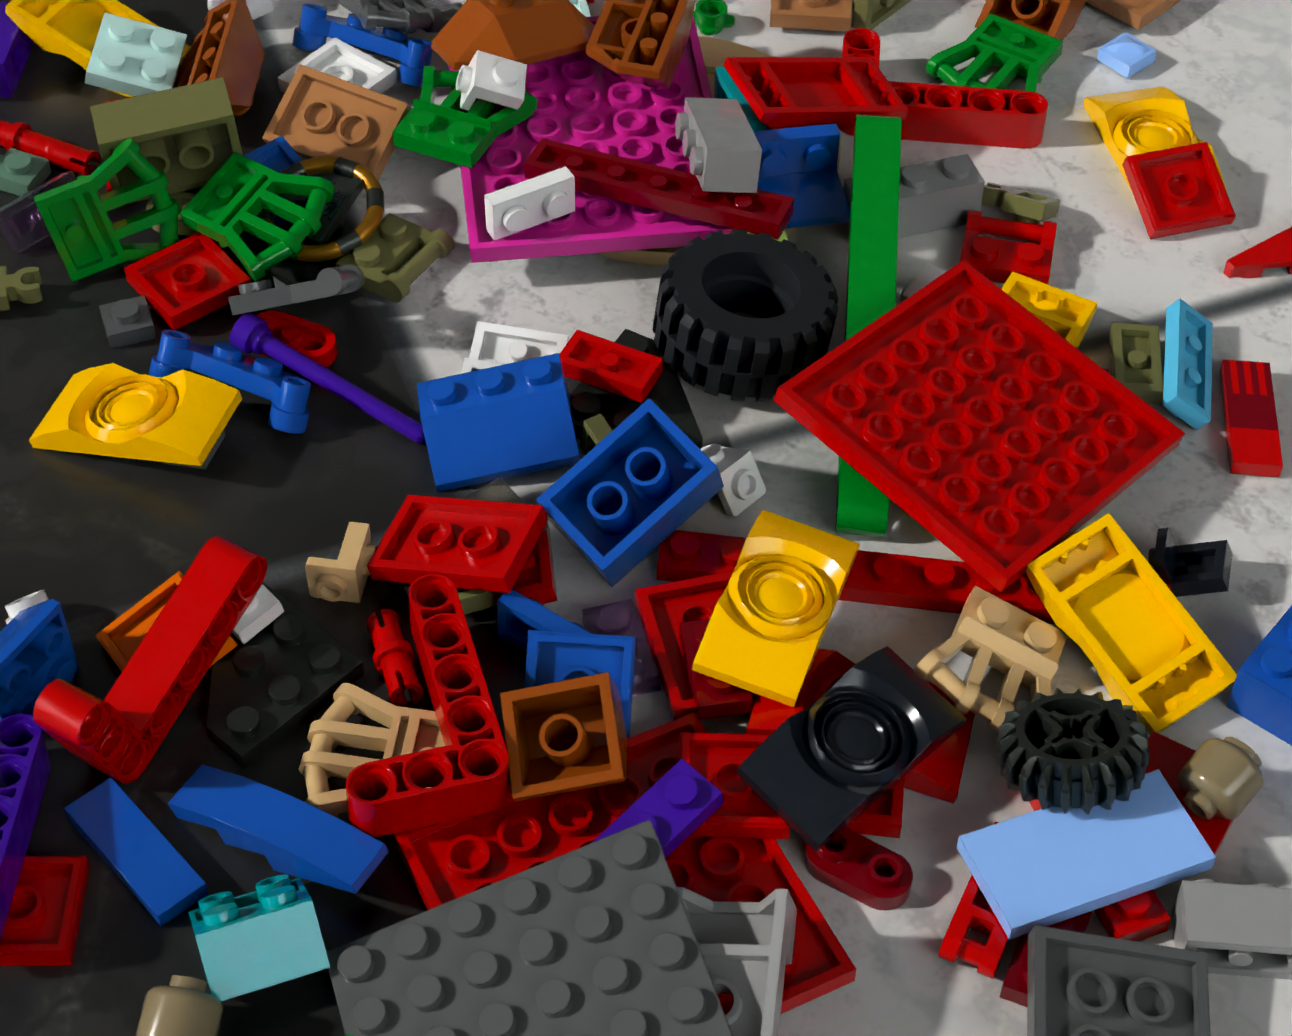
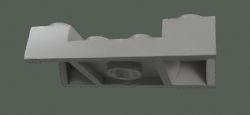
M677 887L717 994L726 993L734 997L732 1009L726 1014L733 1036H778L786 964L792 965L797 908L789 890L775 889L761 902H716L684 887Z

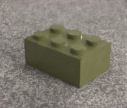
M223 77L90 106L103 162L113 154L120 143L127 138H132L140 146L139 152L158 171L165 172L169 181L166 187L169 194L204 187L234 152L243 155ZM125 165L109 182L113 191L139 181L140 178ZM148 195L133 202L151 199V197Z

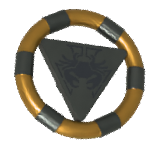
M325 156L297 162L279 172L303 176L335 173L349 178L331 181L335 186V193L331 202L325 205L320 219L322 227L314 236H309L315 245L302 244L303 249L295 258L291 259L319 262L345 256L355 248L363 245L379 226L384 213V191L375 175L360 163L342 157ZM364 187L367 195V212L365 217L354 230L339 237L344 229L342 219ZM276 193V195L305 208L309 196ZM262 209L257 217L274 225V214Z

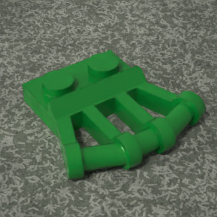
M990 13L965 41L932 56L926 65V73L933 79H941L951 86L1005 89L1017 75L1027 78L1025 91L1036 92L1037 83H1041L1044 73L1061 55L1063 41ZM975 58L962 73L953 68L960 63ZM991 65L1001 68L987 85L978 82V79Z
M424 66L420 100H413V108L392 131L393 143L396 147L473 168L498 135L532 116L537 108V98L525 91L524 101L518 110L506 107L490 117L489 115L498 104L478 99L471 109L465 113L460 111L461 92L456 91V80L459 71L437 70L436 66ZM436 88H454L440 105L434 104Z
M127 138L120 143L113 154L90 175L78 176L75 181L34 196L35 204L72 282L128 260H141L179 242L178 215L181 209L177 200L171 199L166 187L169 181L164 171H158L139 152L140 146L132 138ZM125 165L140 178L139 181L106 194L99 195L98 190ZM150 195L154 204L151 209L112 223L107 211ZM160 224V240L156 243H121L120 241L124 237Z
M234 152L179 214L184 225L218 241L222 248L228 246L244 265L251 278L257 282L266 276V270L288 257L295 258L303 249L301 243L308 235L314 236L322 227L320 219L325 205L333 199L335 186L331 181L321 177L278 173ZM276 193L309 196L305 208L276 195ZM262 209H265L294 225L288 231H285L257 217ZM246 231L272 244V246L254 255L239 235Z

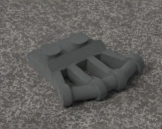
M334 0L358 16L365 30L375 31L377 26L395 28L401 33H414L417 29H422L427 33H437L463 6L462 3L458 2L446 6L433 0Z
M343 265L341 267L325 268L319 272L316 280L297 284L279 275L273 276L275 288H272L271 280L238 285L240 295L228 297L231 313L233 316L351 293L363 286L364 274L358 266Z

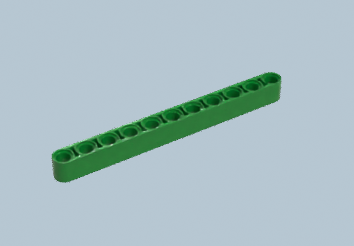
M856 114L844 342L895 307L901 117ZM839 456L835 533L886 537L889 498Z

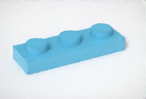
M1178 299L1166 308L1163 406L1172 416L1182 419L1195 430H1198L1211 421L1213 323L1182 299Z

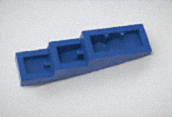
M204 764L196 770L168 803L177 819L216 829L226 845L265 855L274 871L355 894L389 852L384 843L323 810L246 777Z

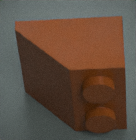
M986 0L975 28L991 13L1063 41L1074 28L1086 0Z
M609 672L500 693L512 795L515 802L626 781L628 743L621 695Z

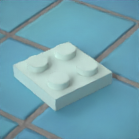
M105 12L86 70L85 84L131 96L172 89L185 49L187 34Z

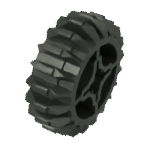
M1056 688L1054 695L1051 696L1036 692L1032 702L1020 700L1017 703L1016 710L1005 712L1004 722L999 726V734L996 737L997 765L1000 767V775L1004 776L1007 780L1008 789L1020 791L1022 801L1029 802L1038 799L1042 810H1046L1051 806H1058L1066 814L1070 808H1081L1088 815L1092 806L1096 805L1111 810L1114 800L1128 801L1131 791L1141 788L1142 780L1146 774V766H1149L1150 748L1148 747V735L1145 730V724L1137 720L1136 711L1123 709L1120 699L1105 701L1102 692H1097L1092 696L1082 694L1080 688L1075 693H1063L1059 688Z

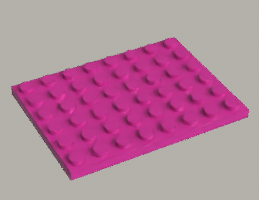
M599 16L586 18L596 25ZM694 17L692 18L688 42L670 88L649 87L644 84L627 82L586 55V50L527 65L525 91L537 98L535 112L528 119L498 135L473 168L460 165L471 263L667 247L674 248L684 246L697 237L705 239L712 232L722 231L723 234H731L733 230H737L684 216H675L651 208L630 205L618 200L589 195L576 190L575 212L495 241L486 230L484 195L528 180L525 178L524 163L542 138L691 173L689 157L683 156L682 141L676 139L675 125L677 113H684L685 97L712 98ZM449 66V71H459V70H453V69ZM498 104L489 117L503 110L506 106ZM461 109V110H460V111L465 112V113L468 112V110H464V109Z

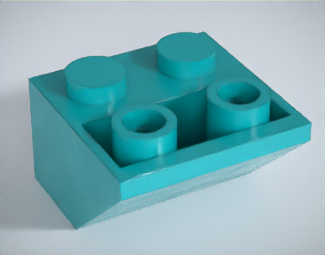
M287 874L272 876L255 884L256 891L233 897L231 891L216 893L199 900V908L188 911L211 995L220 1001H224L330 968L313 901L300 878L290 880Z

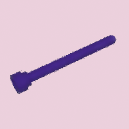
M248 312L244 313L236 321L229 337V342L234 347L246 354H251L252 352L261 354L263 352L417 444L426 442L421 423L273 337L272 330L268 328L265 320Z

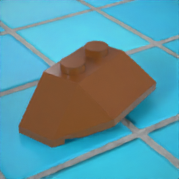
M227 0L208 11L203 21L206 25L194 38L180 66L174 88L223 77L233 115L238 117L247 112L253 104V95L257 81L261 76L260 70L265 53L246 1Z
M467 0L432 40L431 49L453 70H460L462 65L468 66L477 50L529 65L586 50V45L595 25L569 0Z
M606 0L586 45V55L627 82L644 84L649 87L670 88L689 39L696 0Z

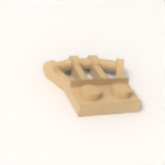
M975 586L966 599L952 636L937 649L931 650L916 665L914 671L923 679L929 678L954 702L953 707L959 712L966 715L970 711L988 720L987 727L999 732V726L1002 725L1005 719V712L1016 710L1013 709V702L1021 683L1029 687L1031 702L1036 692L1046 696L1052 695L1051 680L1058 669V661L1067 635L1050 624ZM960 651L973 657L963 681L945 665ZM987 666L1005 674L996 700L979 692L980 683Z
M342 683L333 694L334 702L319 720L313 721L310 725L307 739L311 746L309 751L302 755L299 766L300 773L305 777L308 798L305 802L335 817L340 813L348 812L346 788L330 791L328 778L347 779L349 773L357 766L380 760L331 753L332 749L338 745L384 752L383 759L445 746L435 711L395 706L353 684ZM360 713L388 728L347 723L346 721L351 715Z

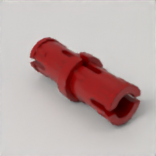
M391 609L380 610L385 623L384 627H380L378 617L374 612L367 618L366 628L375 647L373 662L378 673L384 675L390 703L395 706L409 707L404 694V690L408 689L412 702L415 705L422 699L424 692L413 666L416 656L412 645L405 641L399 616L395 611Z

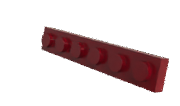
M544 138L540 140L524 163L525 178L527 179L566 166L575 176L576 191L667 212L675 216H684L712 223L716 226L747 230V232L759 235V232L771 234L772 238L778 240L794 213L795 198L759 189H757V193L702 191L696 175Z

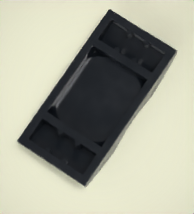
M886 646L852 666L822 697L808 708L784 721L738 767L736 774L815 851H818L958 731L967 719L892 649Z

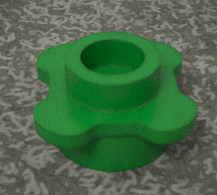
M700 0L697 2L693 17L695 25L699 27L703 35H715L720 33L724 27L730 28L734 26L735 17L727 15V5L722 0Z

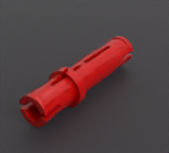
M0 119V146L5 147L6 151L13 148L49 159L50 164L82 174L83 176L90 175L99 167L89 163L90 160L100 162V154L97 151L88 150L33 131L30 125L23 122L12 124Z

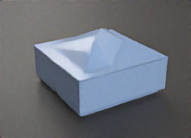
M1124 32L1099 47L1097 60L1128 79L1154 63L1157 50L1131 34Z

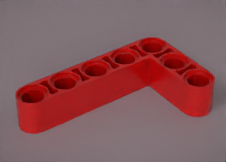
M866 28L849 30L843 37L842 57H871L879 68L880 36L875 31ZM888 81L909 109L906 119L901 121V140L1021 149L1036 147L1042 141L1048 102L1043 95L1036 92ZM838 126V129L841 132L850 136H854V133L843 128L842 126Z
M221 536L212 537L198 553L105 699L102 700L63 679L53 680L43 689L35 703L33 710L35 723L80 761L124 784L134 782L150 763L260 589L267 572L266 559Z
M426 574L418 577L411 583L409 587L411 632L445 746L364 763L349 773L346 779L349 821L353 827L371 837L385 836L488 813L499 809L506 803L509 796V762L505 742L457 589L452 580L440 574Z

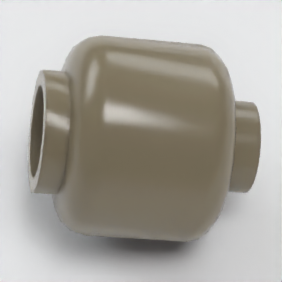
M1225 737L1224 740L1219 738L1205 740L1178 774L1180 787L1185 793L1183 803L1192 813L1207 821L1211 820L1213 816L1222 820H1235L1264 784L1263 774L1259 768L1262 765L1261 759L1252 748L1236 738Z
M172 975L170 986H155L145 995L136 1036H217L223 1013V1005L215 996L205 993L206 981L193 977Z

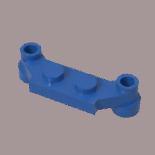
M303 4L300 25L295 27L292 41L293 46L314 52L326 44L327 37L337 38L345 43L401 61L398 81L416 87H422L424 66H430L433 52L431 49L432 42L407 36L408 33H401L395 28L376 26L375 31L365 30L355 14H348V18L327 15V8L315 4Z
M176 330L162 331L158 354L152 356L148 375L164 377L182 369L197 371L273 402L268 424L274 429L295 434L306 431L310 411L306 409L311 388L309 381L282 370L283 364L269 358L254 359L243 355L242 350L230 343L217 342L214 346L191 343V337L186 333Z

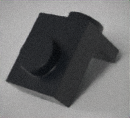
M1167 527L1158 529L1155 548H1150L1148 562L1163 582L1171 585V592L1175 597L1228 591L1233 553L1227 540L1177 546L1170 528Z

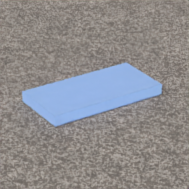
M1159 769L1145 774L1141 788L1132 790L1128 801L1114 800L1111 810L1096 805L1092 806L1089 815L1081 808H1070L1064 814L1061 807L1051 806L1046 810L1039 809L961 835L957 842L959 853L1009 940L1029 933L1035 925L1047 927L1213 868L1216 856Z

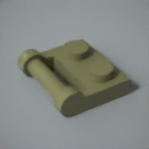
M388 213L381 220L372 236L363 245L343 256L336 263V267L343 265L358 266L364 274V283L361 288L398 303L410 293V285L438 258H445L454 249L455 244L452 237L442 229H435L432 232ZM420 250L398 273H395L409 258Z

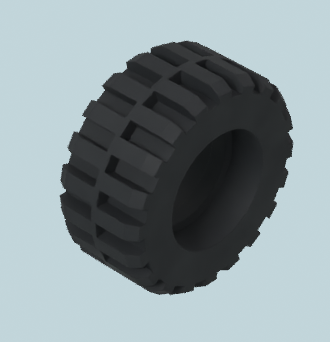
M733 230L731 234H723L722 231L712 232L705 239L697 237L686 243L684 248L678 249L669 258L668 264L664 266L653 319L652 331L655 334L654 341L660 354L664 355L663 359L674 372L680 371L682 379L693 387L699 384L704 387L706 393L717 397L719 393L730 395V400L744 401L746 397H752L756 399V402L769 401L776 394L779 386L828 353L839 309L837 306V290L823 266L817 267L815 257L807 251L801 253L797 250L796 245L784 239L780 242L772 239L771 234L759 232V235L747 234V230ZM729 311L744 312L760 318L743 317Z

